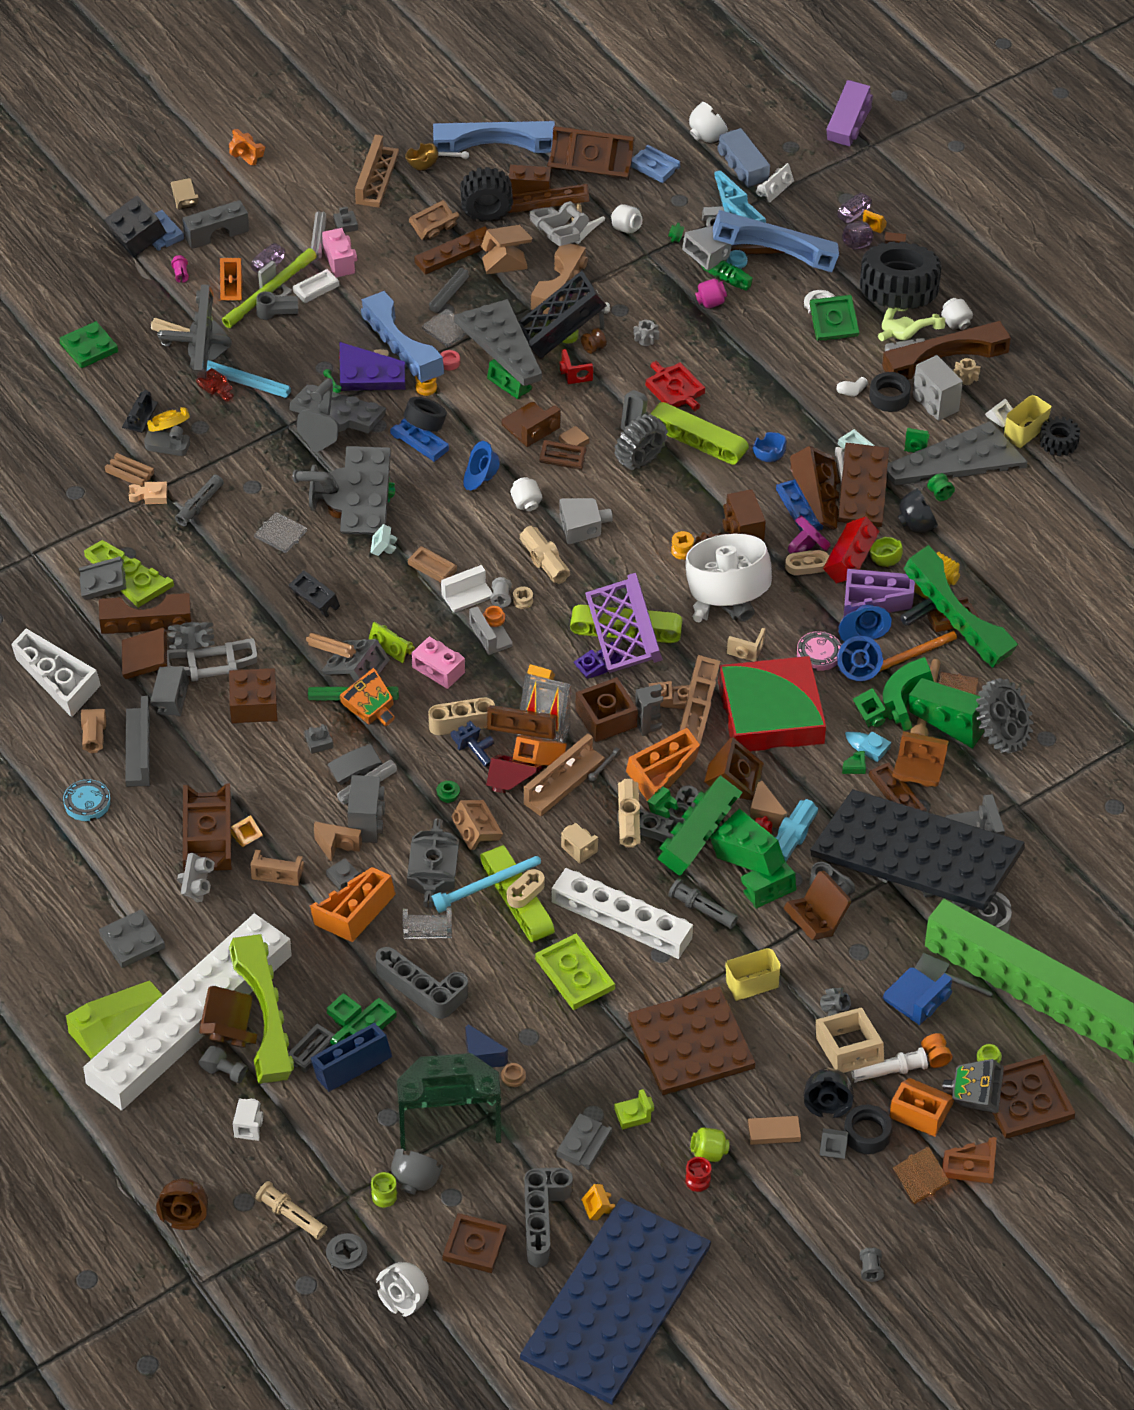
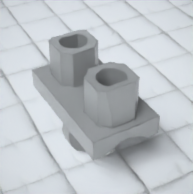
M194 853L188 854L185 872L177 876V881L182 883L181 895L191 897L196 902L203 901V896L210 892L211 885L206 879L207 874L214 870V861Z

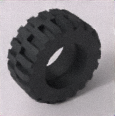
M895 241L887 244L881 243L878 246L871 247L863 255L860 289L866 298L868 297L873 303L877 302L880 306L885 305L892 309H915L918 306H926L939 293L941 261L933 251H928V248L920 247L918 244L895 243Z

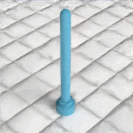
M534 856L449 894H441L439 892L432 895L431 897L437 912H444L448 910L447 907L451 906L450 903L538 866L541 863V859L538 856Z

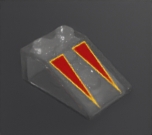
M526 674L520 710L556 715V737L552 741L565 743L570 731L571 684Z

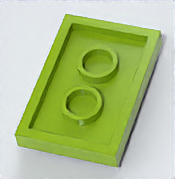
M577 933L535 953V960L573 1010L615 990V983Z

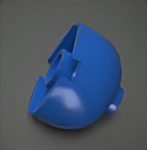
M854 636L847 639L840 646L837 654V664L840 671L847 678L854 681H866L873 678L880 671L883 664L880 646L873 639L866 636Z

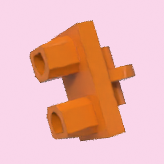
M234 129L232 131L233 139L229 143V153L233 157L240 156L251 166L256 165L257 158L264 155L265 146L261 143H254L249 133L243 134L239 129Z

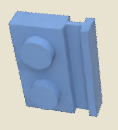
M646 145V149L641 150L632 158L631 167L664 183L675 172L676 168H680V161Z
M163 210L154 213L167 232L152 244L158 251L163 246L168 247L184 239V233Z

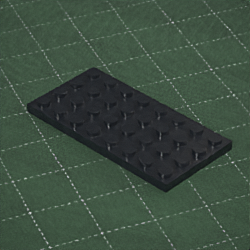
M852 789L810 851L812 857L985 911L1024 851L1025 842Z

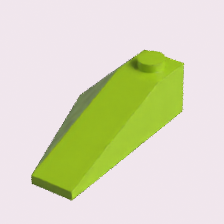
M149 980L91 1001L66 1015L68 1032L92 1060L163 995Z

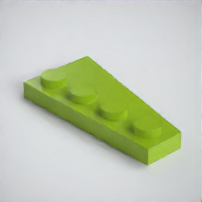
M103 540L84 550L85 557L92 564L116 557H121L124 560L123 568L125 569L126 589L120 591L138 608L174 587V580L171 578L160 576L159 572L155 569L144 567L141 565V561L135 558L130 559L125 556L123 551Z

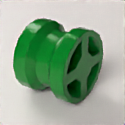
M943 473L933 476L927 485L938 501L947 500L955 492L954 485L948 482V477Z

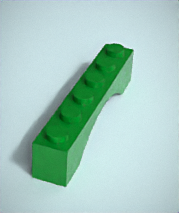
M929 545L909 558L904 567L907 576L914 580L921 588L922 593L928 596L936 605V608L950 620L952 626L959 630L967 643L976 649L983 661L994 668L1012 655L1018 643L1003 627L981 620L958 601L947 582L944 572V561Z

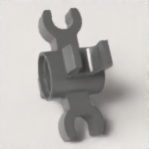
M189 622L169 626L168 630H173L168 634V637H173L169 638V641L174 643L169 645L171 649H196L202 646L214 645L215 641H210L214 638V634H211L214 633V630L209 628L213 626V623Z

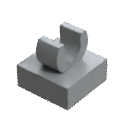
M723 207L703 208L702 221H706V227H710V222L716 220L719 210L724 211Z

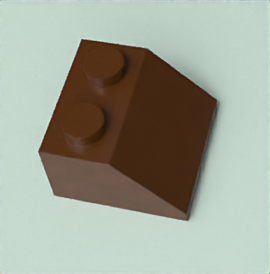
M510 165L509 178L512 184V195L550 189L553 169L542 166Z

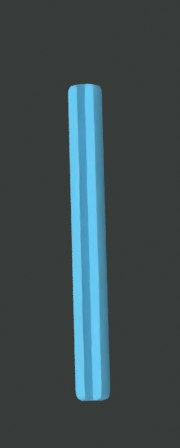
M208 360V374L287 398L291 392L289 385Z

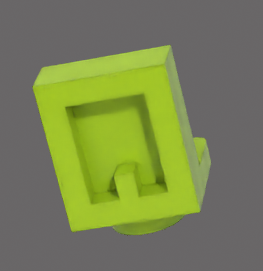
M644 1089L639 1090L638 1098L615 1104L614 1110L622 1130L651 1122V1112L654 1111V1104L652 1098L646 1096Z

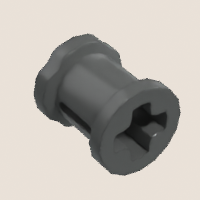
M865 1248L861 1250L859 1255L863 1264L861 1278L868 1282L881 1280L884 1277V1271L880 1264L882 1251L878 1248Z

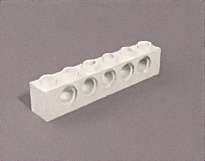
M565 868L552 887V903L677 959L681 957L692 940L693 924L687 920L673 916L663 909L646 904L643 900L630 897L620 890L612 889L600 881H594L585 877L580 872Z

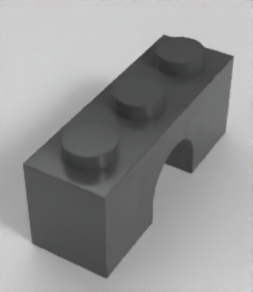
M240 200L182 218L184 237L191 249L211 243V234L218 228L224 227L230 237L249 231L248 212Z

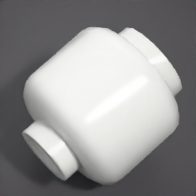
M619 205L611 215L613 227L621 232L634 233L642 225V216L636 207Z
M952 298L943 305L942 317L945 318L946 323L951 329L959 328L964 330L971 324L970 320L973 317V312L963 299Z
M523 477L513 483L510 492L516 507L520 510L526 509V511L535 510L542 500V493L537 482L528 477Z

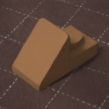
M320 822L314 823L315 841L330 861L333 860L336 848L360 852L362 846L361 830Z

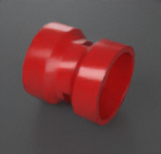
M703 1157L691 1158L686 1165V1185L695 1192L706 1190L711 1182V1164Z

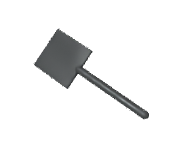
M926 953L922 954L915 966L918 971L934 982L945 973L952 978V981L987 996H993V993L946 973L950 964Z

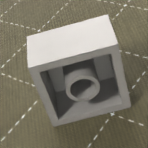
M938 355L917 364L913 388L915 400L920 402L927 412L938 421L958 412L963 381Z

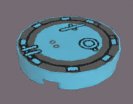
M91 779L73 783L66 789L63 796L64 807L68 815L81 821H90V818L96 817L97 819L102 817L108 811L111 804L110 792L107 787L101 782Z

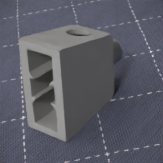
M713 226L685 232L682 250L706 270H710L722 260L729 258L732 244L714 240Z
M594 498L560 499L559 514L567 544L598 537L601 535V523L613 521L611 509L598 510L597 502Z

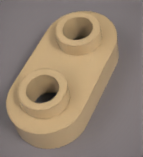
M822 550L791 553L786 557L785 569L792 575L821 573L825 571L823 567L829 555Z

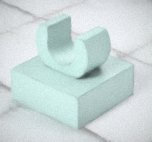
M383 524L373 535L372 554L379 556L383 550L388 554H392L395 551L396 547L393 544L397 541V538L390 535L391 527Z

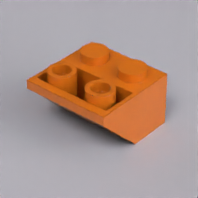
M909 1078L900 1084L891 1101L890 1118L936 1137L954 1100L950 1094Z

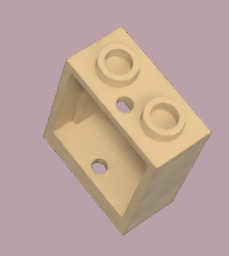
M862 1007L816 1019V1038L834 1069L845 1073L884 1062V1043ZM861 1030L867 1039L863 1042L839 1048L833 1037Z

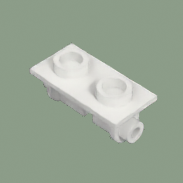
M787 163L784 167L776 169L775 173L768 178V181L757 186V195L767 196V200L770 203L794 182L789 164Z

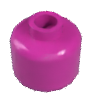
M715 278L700 283L698 285L699 292L695 293L699 305L703 304L706 309L723 304L725 297H727L722 281L719 282Z

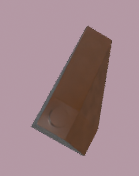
M808 446L790 456L791 471L819 523L834 530L837 528L838 507L835 503L840 493L836 490L837 484L840 483L837 461L835 457L812 446Z

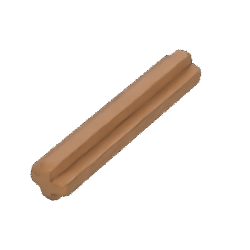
M310 633L309 637H306L309 646L347 658H352L353 654H356V650L351 644L315 633Z

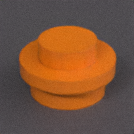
M490 606L483 613L490 627H498L505 622V613L498 606Z

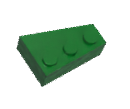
M923 678L920 679L909 694V710L912 714L973 749L985 732L984 729L979 728L982 722L976 718L980 716V713L976 711V708L980 707L976 699L981 698L980 696Z
M740 808L710 836L717 859L771 876L785 862L778 839Z

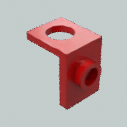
M563 349L562 361L559 364L561 374H565L567 383L574 384L592 381L593 364L571 366L567 350ZM581 370L588 371L586 376H577V373Z

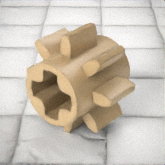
M965 358L960 363L956 362L954 373L963 381L964 385H970L973 381H978L980 366H976L975 360Z

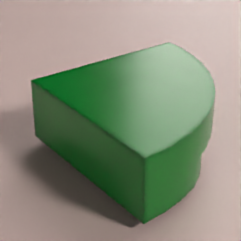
M865 751L853 753V756L843 763L842 774L866 773Z

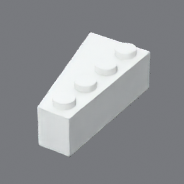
M25 629L11 644L16 660L71 717L101 686L97 670L28 629Z

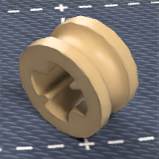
M528 587L516 588L513 592L514 606L520 609L532 606V590Z

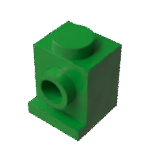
M873 688L853 698L855 707L868 728L872 725L873 727H879L885 723V718L888 717L887 711Z

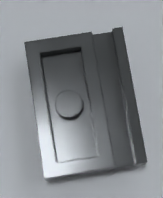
M116 557L80 567L82 598L87 600L126 589L125 569L123 568L124 560L121 557Z
M579 1114L557 1149V1157L577 1166L582 1165L586 1167V1170H590L611 1136L612 1127L609 1126L607 1128L601 1122Z

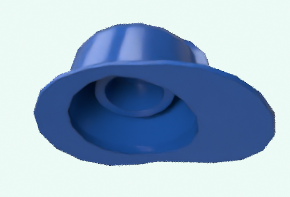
M486 441L478 442L471 451L463 480L466 490H475L483 481L492 479L499 469V456Z
M871 604L860 606L856 611L847 614L841 620L839 635L843 641L854 636H866L871 639L879 638L889 631L891 616L888 611Z

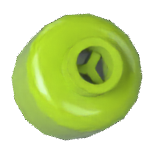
M703 1127L697 1133H693L690 1149L691 1152H694L695 1157H703L708 1161L718 1162L722 1159L723 1155H727L729 1140L725 1138L722 1130Z

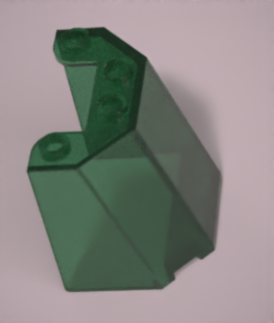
M472 1053L420 1057L397 1079V1115L400 1149L406 1151L404 1111L406 1109L488 1103L492 1106L496 1143H501L499 1072Z

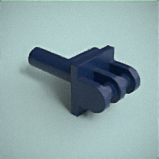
M471 721L467 722L465 727L460 726L458 731L453 730L450 732L452 739L458 745L457 749L459 751L469 746L485 767L490 766L491 759L484 750L494 744L491 736L477 742L481 729L476 727Z

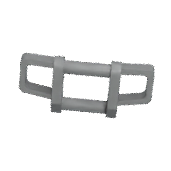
M572 202L564 203L559 212L553 207L530 211L531 221L558 246L580 241V233L589 223V217L584 213H580ZM571 216L574 217L571 224L564 225L568 222Z
M253 638L227 642L222 646L167 650V667H173L169 663L170 659L187 657L189 667H184L187 676L191 677V681H199L198 678L229 674V670H237L253 665L258 661L255 640ZM246 648L252 650L251 656L235 660L233 651ZM226 654L228 665L197 669L195 658Z

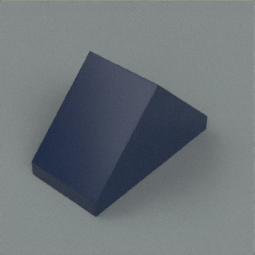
M469 1024L465 1027L470 1070L502 1067L508 1063V1049Z

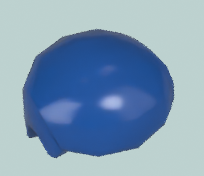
M768 432L762 440L757 437L753 445V453L761 461L776 462L786 452L787 439L782 434Z

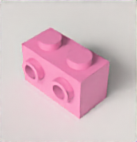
M343 228L322 232L323 251L333 275L337 278L354 274V262L357 261V254L355 249H351L349 235H345Z
M429 636L412 652V668L448 689L465 673V658L460 653L452 651L442 642L436 641Z

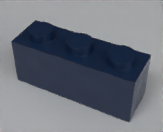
M373 1023L311 1057L317 1080L330 1092L390 1059L392 1053L386 1034Z

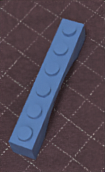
M555 122L433 124V140L438 152L458 153L480 144L506 143L526 148L534 153H551Z
M719 210L713 225L714 240L732 245L754 244L774 248L795 256L814 268L829 272L833 271L839 256L838 243L722 210Z
M385 291L362 299L363 308L361 309L363 319L367 320L371 324L372 329L380 334L384 343L387 342L391 351L394 354L396 353L401 361H405L413 376H416L422 383L444 374L443 357L433 346L414 341L397 329L394 324L396 319L394 301Z

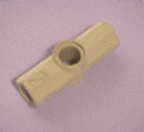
M526 527L520 534V540L529 550L534 565L537 568L542 567L553 583L561 584L565 582L567 577L570 576V570L559 557L556 545L551 541L547 542L537 527Z
M624 779L618 783L620 844H623L625 847H635L641 841L639 785L633 779Z

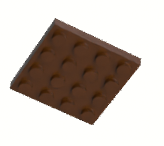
M720 986L628 1013V1020L662 1096L755 1069L756 1063Z

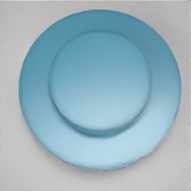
M733 250L730 252L727 263L741 269L747 265V257L743 251Z

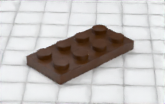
M845 443L838 522L849 523L866 516L874 526L882 527L889 455L888 447Z

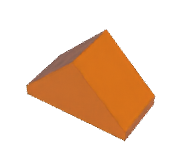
M220 258V300H242L243 275L241 258Z

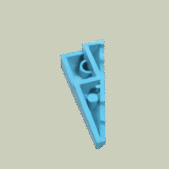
M721 170L714 172L725 212L766 223V218L748 203L747 194Z

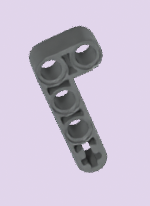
M383 947L376 952V972L379 977L433 1017L438 1019L448 1017L468 998V978L464 973L452 972L439 983L391 947Z
M535 1168L525 1174L527 1260L534 1267H544L550 1260L548 1201L567 1200L573 1192V1176L566 1168ZM536 1245H541L540 1251L536 1250Z

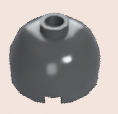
M396 1149L392 1160L391 1173L395 1177L396 1182L402 1185V1191L415 1194L416 1191L429 1190L437 1183L443 1168L442 1164L436 1166L437 1161L428 1156L413 1151L410 1152V1155H404V1149Z

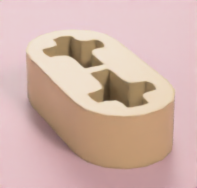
M535 869L525 872L507 889L508 904L514 908H521L528 904L544 889V874Z

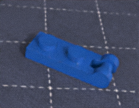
M405 418L401 420L400 425H395L390 429L394 438H400L433 462L449 451L448 443L430 431L413 426Z

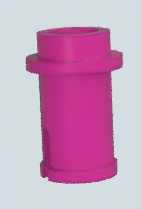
M181 255L173 258L171 266L174 268L176 281L180 283L181 276L182 283L189 279L187 273L188 261Z

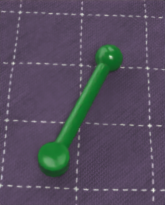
M325 369L323 375L333 380V392L340 393L342 387L334 381L331 376V370Z

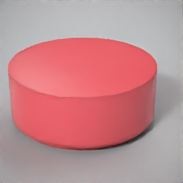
M446 350L440 354L443 357L444 370H455L460 366V355L456 351Z

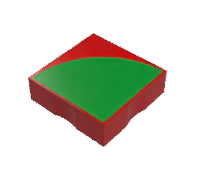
M810 656L719 665L718 685L723 708L728 716L730 738L736 739L750 752L767 750L774 747L825 744L826 723Z

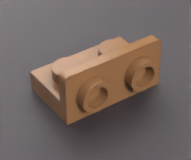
M460 800L452 814V820L468 848L475 850L480 841L500 840L503 833L484 800Z

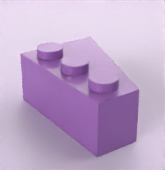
M847 80L827 127V140L851 146L852 142L857 139L859 130L872 108L873 95H871L870 86Z
M848 569L843 618L847 614L856 611L860 606L870 604L884 608L889 613L912 609L914 580H911L907 574Z

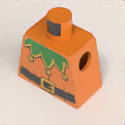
M374 668L340 694L341 703L367 724H371L378 718L384 726H388L395 719V716L388 710L393 706V697Z

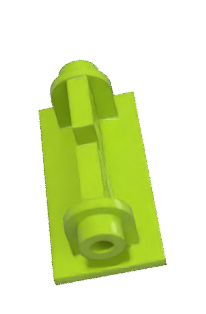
M373 622L369 639H377L387 654L404 663L406 654L411 655L415 650L413 643L401 637L399 638L397 634L387 629V626H381Z

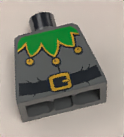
M994 1059L959 1065L956 1068L955 1079H945L943 1081V1091L947 1094H953V1100L962 1107L998 1113L1004 1067Z

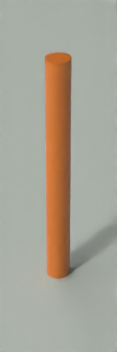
M954 631L883 660L879 672L957 639V635Z

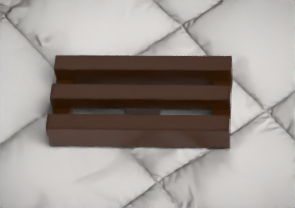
M544 440L539 461L540 463L582 470L587 448ZM547 447L579 452L580 455L547 450ZM545 455L554 456V457H559V458H565V459H571V460H576V461H579V462L568 461V460H562V459L551 458V457H545Z

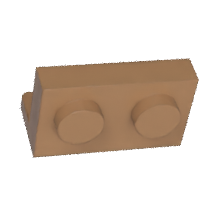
M442 200L411 216L409 222L421 240L428 237L432 239L441 230L453 228L457 224L456 221L460 215L458 212L452 213L446 202Z

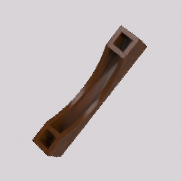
M1001 321L988 323L884 351L882 367L885 372L899 373L909 380L914 377L917 364L936 355L942 358L951 355L970 354L991 358L1009 353L1011 337Z

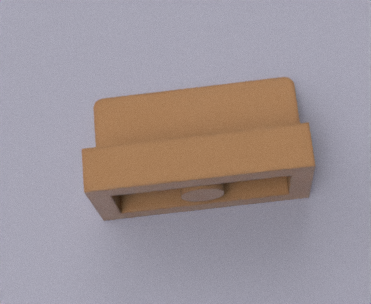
M520 225L486 230L481 247L486 252L493 249L496 245L500 248L507 246L517 247L519 244L531 243L533 238Z

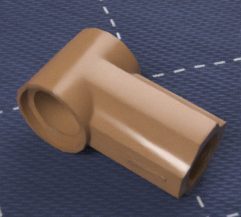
M82 709L83 750L89 753H98L99 750L103 749V730L106 729L105 709Z

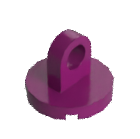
M802 515L795 520L803 530L789 544L788 552L790 554L809 551L816 543L825 551L831 547V544Z

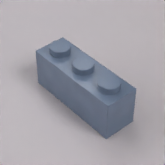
M741 128L719 135L718 152L727 160L729 167L734 169L740 181H743L747 187L768 181L770 164Z

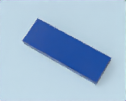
M795 479L776 485V491L794 521L802 515L817 531L823 529V525L819 523ZM795 521L797 527L801 532L803 528Z

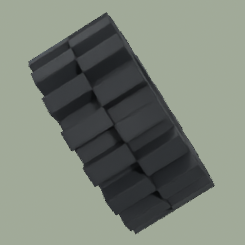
M1055 416L1054 420L1052 417L1048 418V422L1045 420L1041 427L1040 446L1044 447L1046 452L1050 450L1051 455L1057 453V456H1061V453H1064V456H1067L1069 452L1072 454L1074 449L1076 450L1078 447L1080 428L1076 422L1073 423L1072 419L1067 421L1066 417L1063 416L1062 419H1059V416ZM1060 434L1066 436V438H1058L1053 435Z

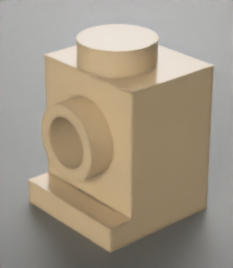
M577 823L567 826L561 832V847L581 864L598 852V837L596 835L591 837L586 829H582Z

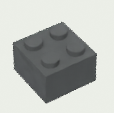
M352 775L347 812L348 828L361 830L362 842L377 843L378 834H383V820L380 819H382V815H385V786H381L380 777Z

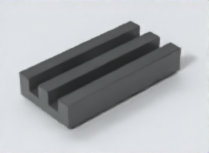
M317 1023L288 1053V1056L293 1058L294 1066L297 1068L301 1067V1071L306 1073L313 1065L311 1057L331 1047L330 1041L335 1034ZM319 1032L322 1033L315 1041H313L307 1047V1049L299 1057H296L318 1035Z

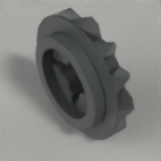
M340 1234L328 1243L326 1248L327 1260H329L332 1267L339 1268L341 1272L344 1269L353 1271L357 1266L362 1267L363 1261L367 1259L366 1243L355 1234ZM344 1246L351 1252L350 1259L343 1255Z

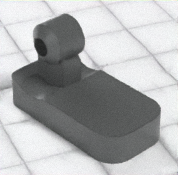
M632 390L625 395L621 420L622 430H625L626 426H629L631 421H635L638 416L648 415V412H646L648 399L645 394Z
M173 426L170 432L160 430L148 431L144 439L145 449L153 452L185 456L190 446V437L186 434L182 435L183 429L179 426Z

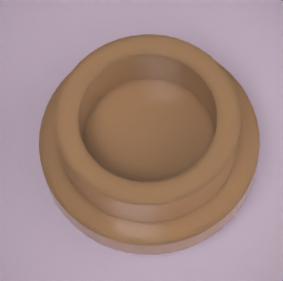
M517 1063L506 1065L501 1072L502 1082L509 1087H518L525 1082L526 1072Z

